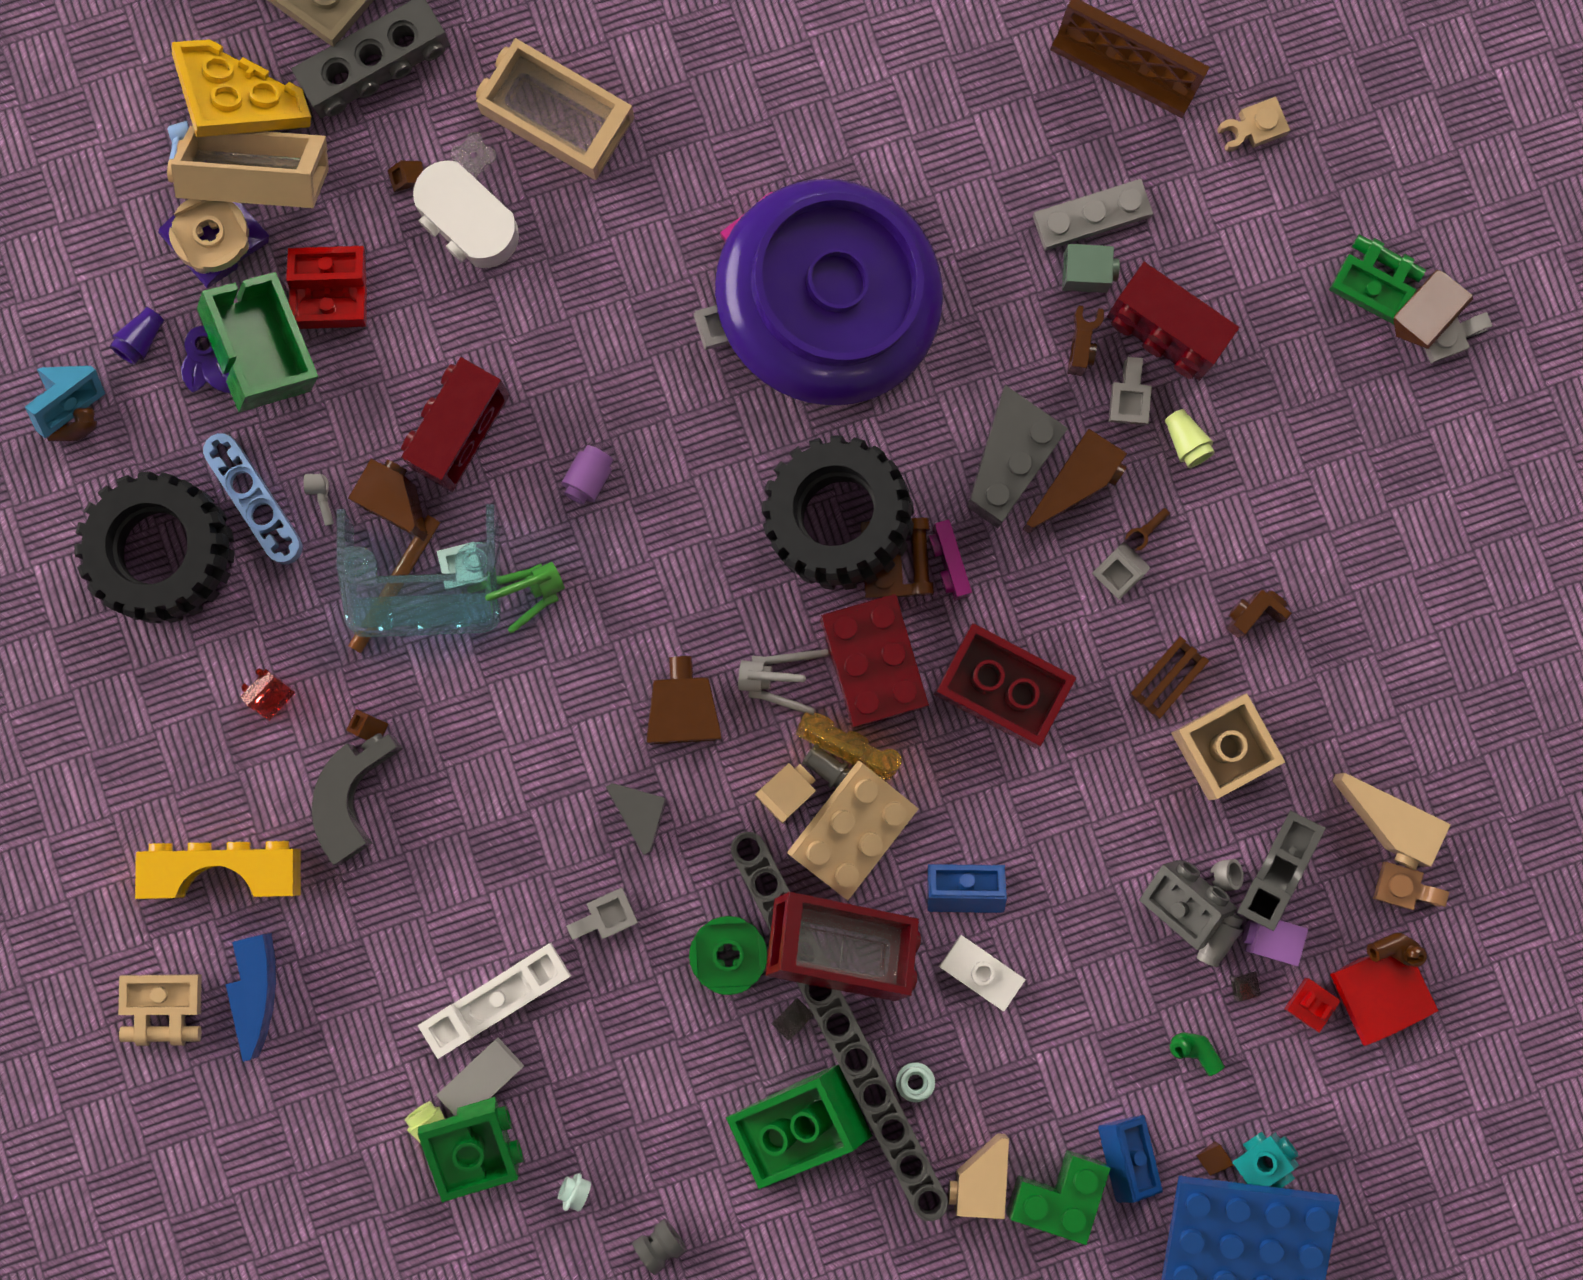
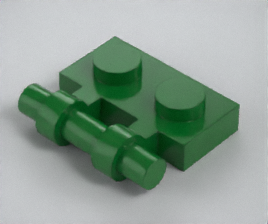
M1358 234L1351 248L1364 254L1362 260L1349 254L1339 269L1329 291L1394 325V316L1417 290L1404 283L1405 278L1408 277L1419 283L1426 269L1415 264V259L1407 254L1400 256L1383 247L1384 242L1376 238L1370 240ZM1378 261L1393 269L1392 276L1373 267L1374 263Z

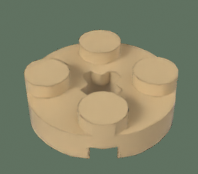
M188 199L174 213L175 219L172 222V228L170 227L169 229L171 245L178 257L186 265L194 268L195 271L206 274L225 270L237 263L247 253L249 249V228L241 210L233 202ZM207 225L212 229L219 228L216 239L210 242L208 240L202 241L199 238L204 234L202 228Z

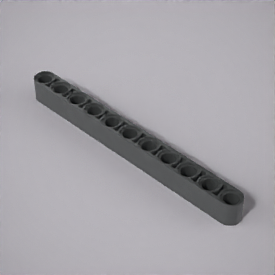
M744 832L734 838L731 844V854L771 931L774 899L789 892V889L763 839L754 832ZM745 838H752L759 844L760 852L754 860L745 861L738 855V844ZM762 873H771L777 879V889L771 895H762L756 890L755 880ZM801 924L799 943H807L813 949V957L807 964L829 969L808 926ZM797 982L914 1212L925 1221L940 1219L945 1214L948 1206L946 1194L842 992L831 989L830 994L826 998L815 999L809 993V984ZM835 1013H842L849 1019L847 1030L841 1034H834L827 1028L829 1017ZM858 1048L865 1051L867 1061L863 1067L852 1069L846 1065L845 1056L851 1049ZM871 1084H879L885 1089L883 1100L877 1104H870L863 1098L865 1088ZM891 1119L898 1120L903 1124L901 1135L895 1139H887L881 1133L884 1123ZM908 1155H915L921 1159L920 1169L911 1175L903 1173L900 1170L902 1159ZM926 1191H934L939 1195L937 1206L930 1210L923 1209L918 1205L920 1195Z

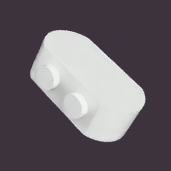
M440 161L422 171L416 180L413 191L415 206L422 216L418 220L419 223L434 237L440 233L449 242L446 248L460 262L467 258L475 267L491 268L507 261L516 250L519 240L518 225L513 213L456 161Z

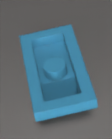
M92 366L42 367L37 369L46 391L26 405L25 409L35 430L46 439L74 418L73 411L76 408H87L106 393L96 369Z

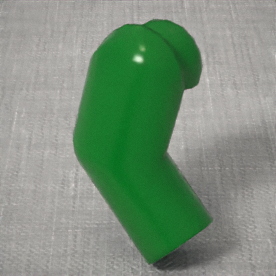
M1182 1032L1172 1038L1170 1052L1174 1057L1178 1059L1183 1057L1198 1059L1208 1076H1213L1225 1068V1065L1206 1036Z

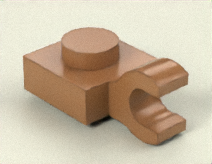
M1383 862L1373 899L1408 910H1414L1416 900L1438 907H1446L1449 892L1421 884L1423 872Z

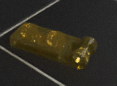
M805 712L795 735L814 745L818 744L820 748L853 765L857 761L862 762L883 780H889L894 777L902 762L899 752L894 749L880 751L869 745V740L863 735L854 731L845 733L834 727L835 723L830 718L819 713L811 715Z

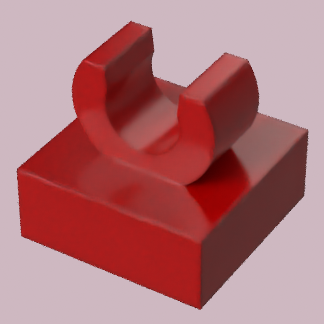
M1305 977L1284 1010L1315 1032L1320 1033L1341 1000L1311 979Z

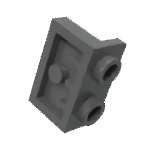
M1181 860L1163 864L1139 899L1140 902L1196 950L1204 948L1222 921L1234 915L1237 907L1229 901L1230 897L1224 890L1210 885L1200 877V871L1194 865Z

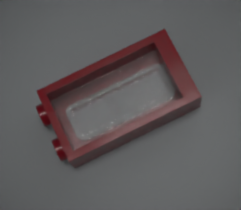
M789 891L774 899L766 976L891 1001L910 997L917 983V971L914 969L915 956L921 943V934L918 931L919 918Z

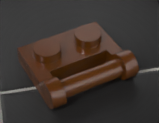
M911 518L914 523L911 535L914 583L903 584L901 555L897 554L893 559L895 566L888 573L884 569L876 574L878 580L868 585L864 580L865 600L878 599L892 594H896L897 598L934 595V584L929 581L926 531L930 530L929 518ZM870 522L860 523L861 534Z

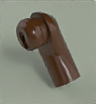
M76 408L73 411L75 422H67L48 436V441H79L84 439L97 427V421H94L95 411L92 408Z
M1398 932L1367 945V954L1374 962H1379L1391 956L1405 965L1420 967L1427 959V952L1419 943Z

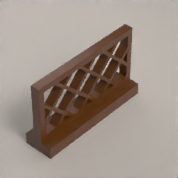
M1070 0L1058 34L1050 48V51L1180 118H1183L1210 68L1208 65L1081 0Z

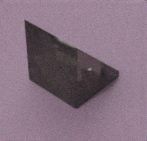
M1256 971L1230 976L1235 1001L1241 1002L1261 995Z
M796 998L771 1024L789 1041L812 1018L813 1013Z

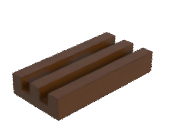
M1179 636L1129 695L1155 718L1160 719L1208 664L1209 660L1204 656L1202 657L1193 646H1189L1186 640ZM1179 649L1185 654L1149 696L1145 698L1141 694ZM1192 659L1196 664L1158 708L1153 705L1154 701Z

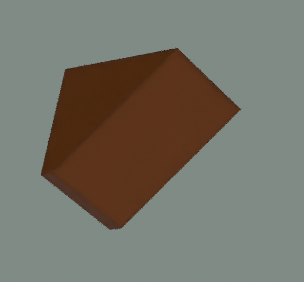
M400 160L387 170L394 192L415 186L417 178L424 170L422 161Z
M356 709L346 731L368 740L379 733L383 736L389 724Z
M1216 1141L1195 1155L1210 1176L1234 1165L1225 1150Z

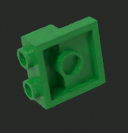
M496 1097L457 1108L456 1116L418 1127V1137L442 1202L518 1180V1167L520 1163L524 1162L522 1149L518 1139L510 1141L507 1130L512 1129L510 1114L506 1105L498 1106Z

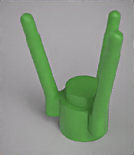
M552 561L545 565L540 563L526 570L470 584L467 586V590L473 592L521 580L488 593L485 596L486 600L492 601L527 587L530 588L534 598L542 596V600L509 626L508 631L514 633L545 607L559 601L556 593L564 590L565 587Z

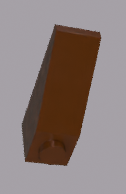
M1088 429L1028 519L1023 530L1030 533L1098 494L1108 483L1115 486L1127 468L1122 464L1127 453Z

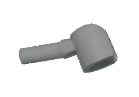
M305 474L303 482L305 494L317 495L325 526L334 524L328 503L329 481L327 477L323 474Z

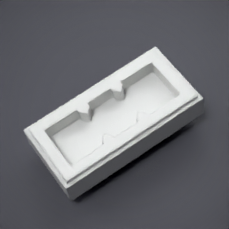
M962 935L958 937L939 965L944 971L1002 1011L1006 1010L1026 980Z

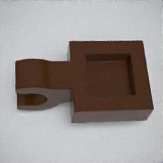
M1079 305L1074 313L1075 331L1072 337L1067 374L1082 376L1087 369V365H1094L1097 343H1091L1092 332L1096 331L1104 320L1103 309L1098 308L1095 321L1093 322L1084 320L1082 315L1084 306Z

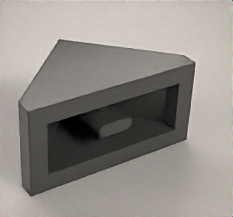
M614 783L606 786L642 854H649L652 852L667 799Z

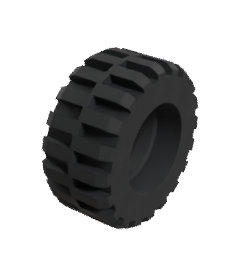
M843 435L831 436L830 443H823L820 438L809 441L811 448L803 452L798 446L789 453L793 459L787 465L782 461L779 462L774 469L777 474L776 480H768L764 490L768 495V500L762 502V515L766 518L763 527L766 536L772 543V548L793 573H797L802 580L812 585L815 582L819 583L824 589L834 590L836 585H842L845 590L856 589L857 582L865 580L868 585L877 581V573L883 569L888 573L895 566L893 559L896 555H904L908 547L906 538L913 533L914 523L911 519V515L914 514L913 501L898 467L892 460L886 457L881 449L876 446L870 448L865 440L855 437L851 442H846ZM837 482H852L863 486L871 495L874 512L869 525L860 536L842 545L828 546L817 543L808 535L804 526V514L808 503L819 490Z
M149 471L139 472L138 478L135 479L128 475L121 477L116 481L118 487L112 489L106 485L98 492L102 499L96 505L91 502L88 503L84 509V512L89 514L86 523L78 522L76 534L82 536V544H75L74 551L75 557L82 559L83 564L77 567L81 578L89 581L88 590L94 597L103 600V605L136 620L157 624L166 620L173 623L182 621L185 614L193 616L203 611L202 603L206 600L213 602L220 595L216 591L217 586L220 582L227 584L231 575L225 570L227 563H234L235 551L229 548V542L234 541L232 529L225 524L227 520L225 513L215 505V500L208 494L174 475L163 472L160 475H156ZM166 513L176 517L185 527L188 540L186 556L178 570L169 578L154 584L140 582L132 577L127 570L124 559L126 540L131 530L140 521L154 514Z

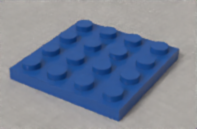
M1179 1176L1161 1280H1326L1340 1206L1339 1198L1334 1194Z

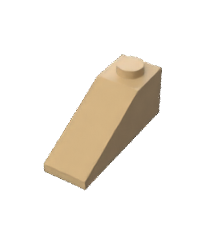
M1347 773L1335 774L1332 780L1382 846L1396 854L1394 861L1413 870H1416L1418 866H1432L1451 824Z

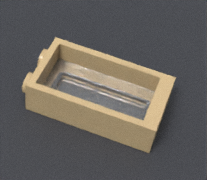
M515 38L510 47L505 46L499 53L495 63L497 68L491 78H485L477 89L476 103L480 113L585 175L597 180L634 120L632 105Z
M190 126L184 139L178 141L177 153L174 159H170L168 162V181L174 183L176 198L314 208L329 170L326 136L262 131L196 137L193 126Z

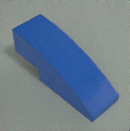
M272 933L232 942L241 981L225 985L243 1062L260 1056L273 1014L276 990V959Z

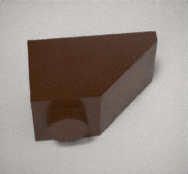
M371 458L348 499L368 512L424 541L428 535L416 485L405 477L407 470L388 459L383 465Z

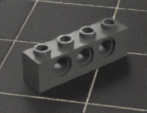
M411 0L338 41L334 47L330 46L292 67L291 70L321 119L325 116L332 117L345 110L348 103L358 97L366 98L378 91L380 85L392 78L397 80L405 77L411 72L412 67L418 63L438 58L444 53L445 48L450 46V43L427 1ZM405 36L414 37L411 45L407 47L397 46L401 38ZM374 54L382 56L376 65H365V61L369 56ZM337 74H349L344 83L332 84V80Z

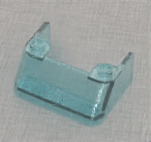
M486 504L487 542H473L463 546L456 555V573L377 576V561L374 555L364 547L354 546V526L345 509H337V573L344 620L350 631L360 637L486 633L494 629L501 618V597L492 601H487L485 598L488 593L500 589L499 519L494 504Z

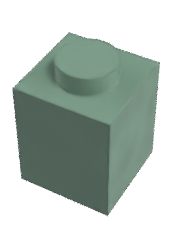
M1068 244L1063 254L1062 291L1107 293L1112 282H1117L1119 278L1120 260L1113 258L1114 246Z

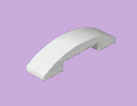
M549 943L417 1026L435 1056L439 1059L571 977L552 943Z

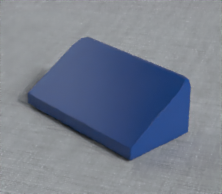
M928 864L927 910L929 912L1002 913L1005 911L1007 901L1005 865Z
M1145 1115L1099 1125L1098 1130L1106 1164L1111 1168L1109 1176L1115 1200L1118 1203H1135L1162 1193L1163 1189Z

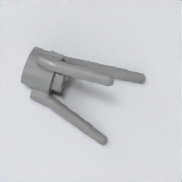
M824 649L767 657L752 656V661L741 660L738 690L749 691L748 698L763 699L799 712L814 715L816 711L813 707L763 691V689H770L771 681L805 682L806 676L772 672V666L765 665L828 657L830 651Z

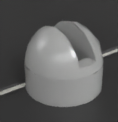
M1227 859L1213 865L1210 873H1214L1215 880L1211 881L1214 886L1224 891L1239 890L1242 887L1244 875L1238 860Z

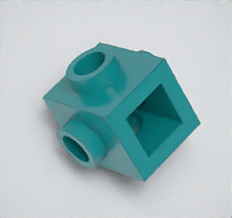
M1260 1132L1243 1144L1247 1152L1232 1162L1247 1184L1283 1188L1295 1179L1291 1171L1299 1166L1295 1160L1299 1155L1286 1136L1279 1138L1275 1132L1266 1138L1264 1133ZM1265 1156L1272 1159L1273 1167L1266 1164Z

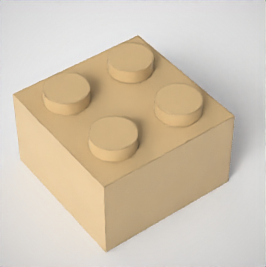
M1247 693L1226 702L1171 732L1208 800L1219 799L1285 763Z

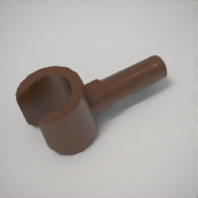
M1163 508L1141 528L1129 530L1125 536V541L1132 533H1140L1144 541L1134 551L1142 550L1148 544V536L1170 515V512Z

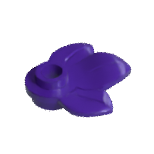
M197 326L191 329L184 341L187 353L181 366V375L184 383L193 393L200 390L208 382L218 391L231 394L226 383L229 373H222L212 346L210 345L205 351L197 349L198 340L208 338L204 326Z

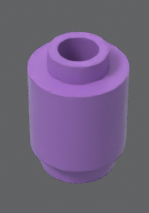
M587 445L584 451L578 452L561 482L562 486L566 488L564 494L582 505L585 504L586 500L595 502L612 471L610 465L613 459L602 450Z

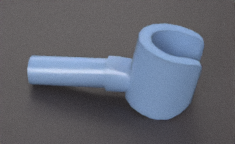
M188 120L170 125L167 128L172 142L169 160L174 159L177 153L178 141L184 139L189 129Z

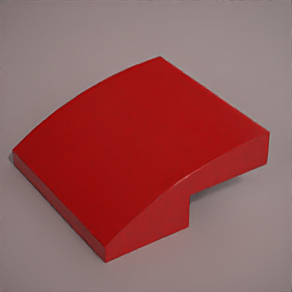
M364 246L288 248L286 282L289 287L288 303L299 329L366 327L367 284Z
M1369 956L1359 958L1330 974L1363 1046L1386 1038L1438 1012L1419 968L1405 965L1391 956L1379 962L1372 961Z

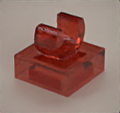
M258 668L255 672L259 677L250 687L245 683L241 686L244 693L240 698L248 707L270 721L296 692L269 670Z

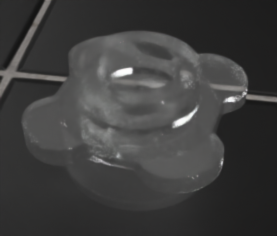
M471 132L467 135V140L463 144L452 148L451 157L454 161L460 162L473 177H477L480 172L488 167L489 163H493L496 160V152L493 148H488L482 142L481 134ZM471 152H476L477 156L472 158L470 154Z

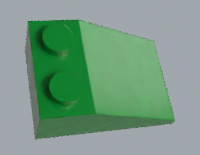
M839 1064L809 1076L726 1117L759 1189L853 1152L873 1136Z

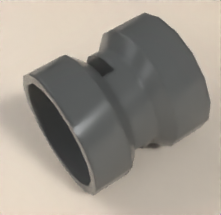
M665 1218L655 1225L654 1231L650 1236L641 1235L632 1242L639 1258L653 1275H656L665 1268L667 1259L679 1258L687 1252L682 1239Z

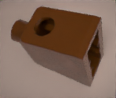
M692 656L669 657L670 679L654 680L647 743L652 745L722 741L709 678H693Z

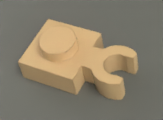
M1276 96L1241 109L1238 114L1240 122L1235 119H1228L1223 121L1217 129L1218 134L1225 131H1232L1235 134L1236 139L1227 142L1224 147L1229 152L1238 149L1246 139H1249L1252 148L1286 136L1290 131Z

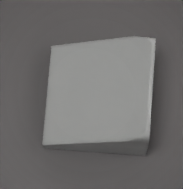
M1122 542L1092 574L1120 600L1149 571L1150 567L1125 542Z

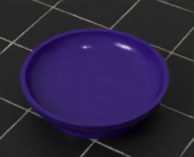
M813 179L780 188L757 202L741 217L727 237L720 254L715 279V296L720 322L726 337L735 353L754 375L770 387L794 399L820 405H848L873 399L892 390L908 378L924 360L939 327L943 304V284L938 260L930 241L915 219L904 208L881 192L865 185L840 179Z

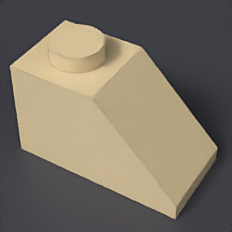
M788 763L755 796L783 824L816 792L811 786L816 780L801 764L794 768Z
M997 1133L956 1170V1181L949 1180L948 1205H954V1211L957 1216L1005 1219L1009 1138L1006 1134Z

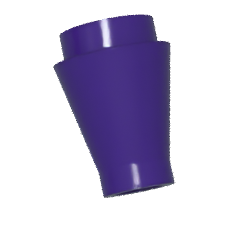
M145 307L138 316L112 336L114 341L111 343L110 348L119 357L135 365L139 359H145L160 326L164 323V319L154 310Z

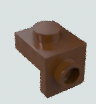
M1262 589L1254 593L1248 602L1242 598L1228 615L1233 620L1226 629L1239 638L1250 630L1263 612H1266L1278 623L1286 621L1292 613L1285 608L1287 602L1281 596L1271 590L1265 592Z

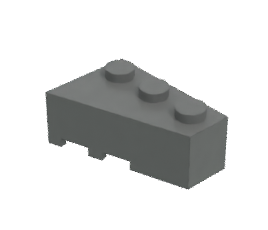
M1004 385L967 507L996 528H999L1068 428Z

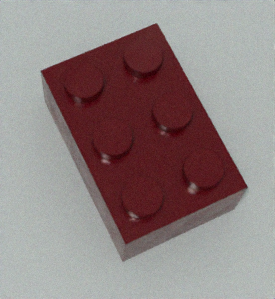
M1145 261L1106 316L1112 320L1111 325L1118 332L1126 336L1134 335L1144 342L1142 346L1150 354L1159 358L1163 355L1175 364L1173 367L1179 374L1188 379L1195 377L1199 381L1216 363L1240 328Z
M462 357L459 358L456 365L450 364L441 379L443 387L436 398L431 397L427 401L421 412V417L424 418L417 431L411 430L401 446V450L404 451L401 458L413 471L452 493L510 396L501 379Z
M896 594L821 615L820 621L852 729L925 709L929 706Z
M972 623L934 695L1036 749L1041 747L1077 677Z

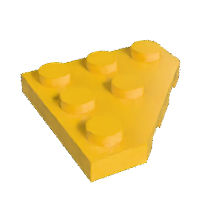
M210 39L172 42L173 60L196 137L310 127L311 114L302 88L291 82L284 85L269 77L268 70L244 57L240 60L233 58L223 52V46Z

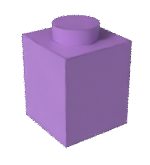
M1249 920L1243 933V943L1247 944L1245 952L1289 965L1299 966L1308 928L1280 920L1275 930L1272 931Z

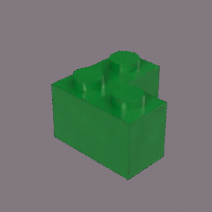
M1066 1150L1055 1187L1017 1175L1006 1214L1012 1221L1087 1245L1111 1168L1102 1161Z

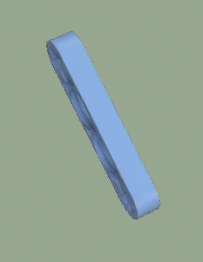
M224 433L210 436L203 446L204 457L266 554L280 564L295 562L302 553L303 544L239 443ZM222 443L226 447L231 445L227 454L236 466L229 468L220 457L214 458L218 453L216 448L218 444ZM241 473H248L253 479V485L246 493H237L233 488L235 477ZM260 505L272 507L273 518L268 524L258 525L253 519V513ZM281 523L283 524L282 528L276 529ZM276 529L279 535L286 541L292 539L293 543L288 546L290 553L288 555L281 552L275 553V550L279 547L275 537L268 534L265 538L263 535Z

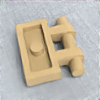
M202 974L120 975L118 1015H134V1026L120 1027V1042H134L136 1046H149L151 1042H170L171 1046H184L186 1042H200L201 1026H186L185 1015L201 1014ZM150 1015H170L169 1026H151Z

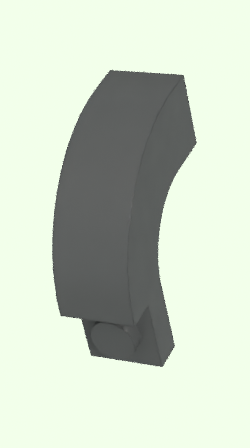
M379 733L371 737L361 745L364 750L361 753L358 752L354 745L345 744L330 758L319 775L313 793L312 819L318 841L333 865H342L373 844L356 817L354 796L360 781L367 773L403 749L393 735L387 734L383 737Z
M1290 810L1237 913L1274 931L1326 828Z

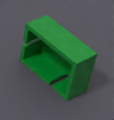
M276 272L243 280L239 292L236 282L202 291L197 311L222 373H229L226 383L238 413L311 392L318 374ZM237 295L238 302L234 303L235 297Z

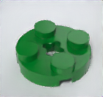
M736 916L717 917L701 927L691 942L689 951L690 966L701 984L711 991L723 995L738 994L750 988L762 975L767 963L766 943L757 928L746 920ZM724 944H732V949L740 953V958L733 960V966H725L724 960L717 958V952L724 950Z

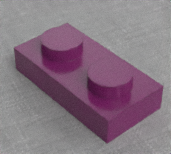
M947 519L934 523L932 528L933 534L928 535V540L933 556L941 557L945 569L939 572L943 589L946 594L952 592L954 601L969 597L972 590L950 520Z

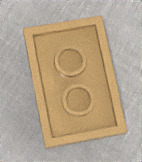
M857 761L791 846L787 854L848 901L919 808L866 765Z

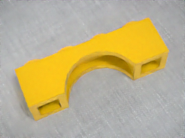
M267 841L266 849L250 850L251 842H227L226 850H212V843H188L187 851H173V843L148 844V851L136 852L135 899L185 898L195 878L204 871L217 866L226 867L238 873L248 884L253 897L300 896L301 849H289V841Z

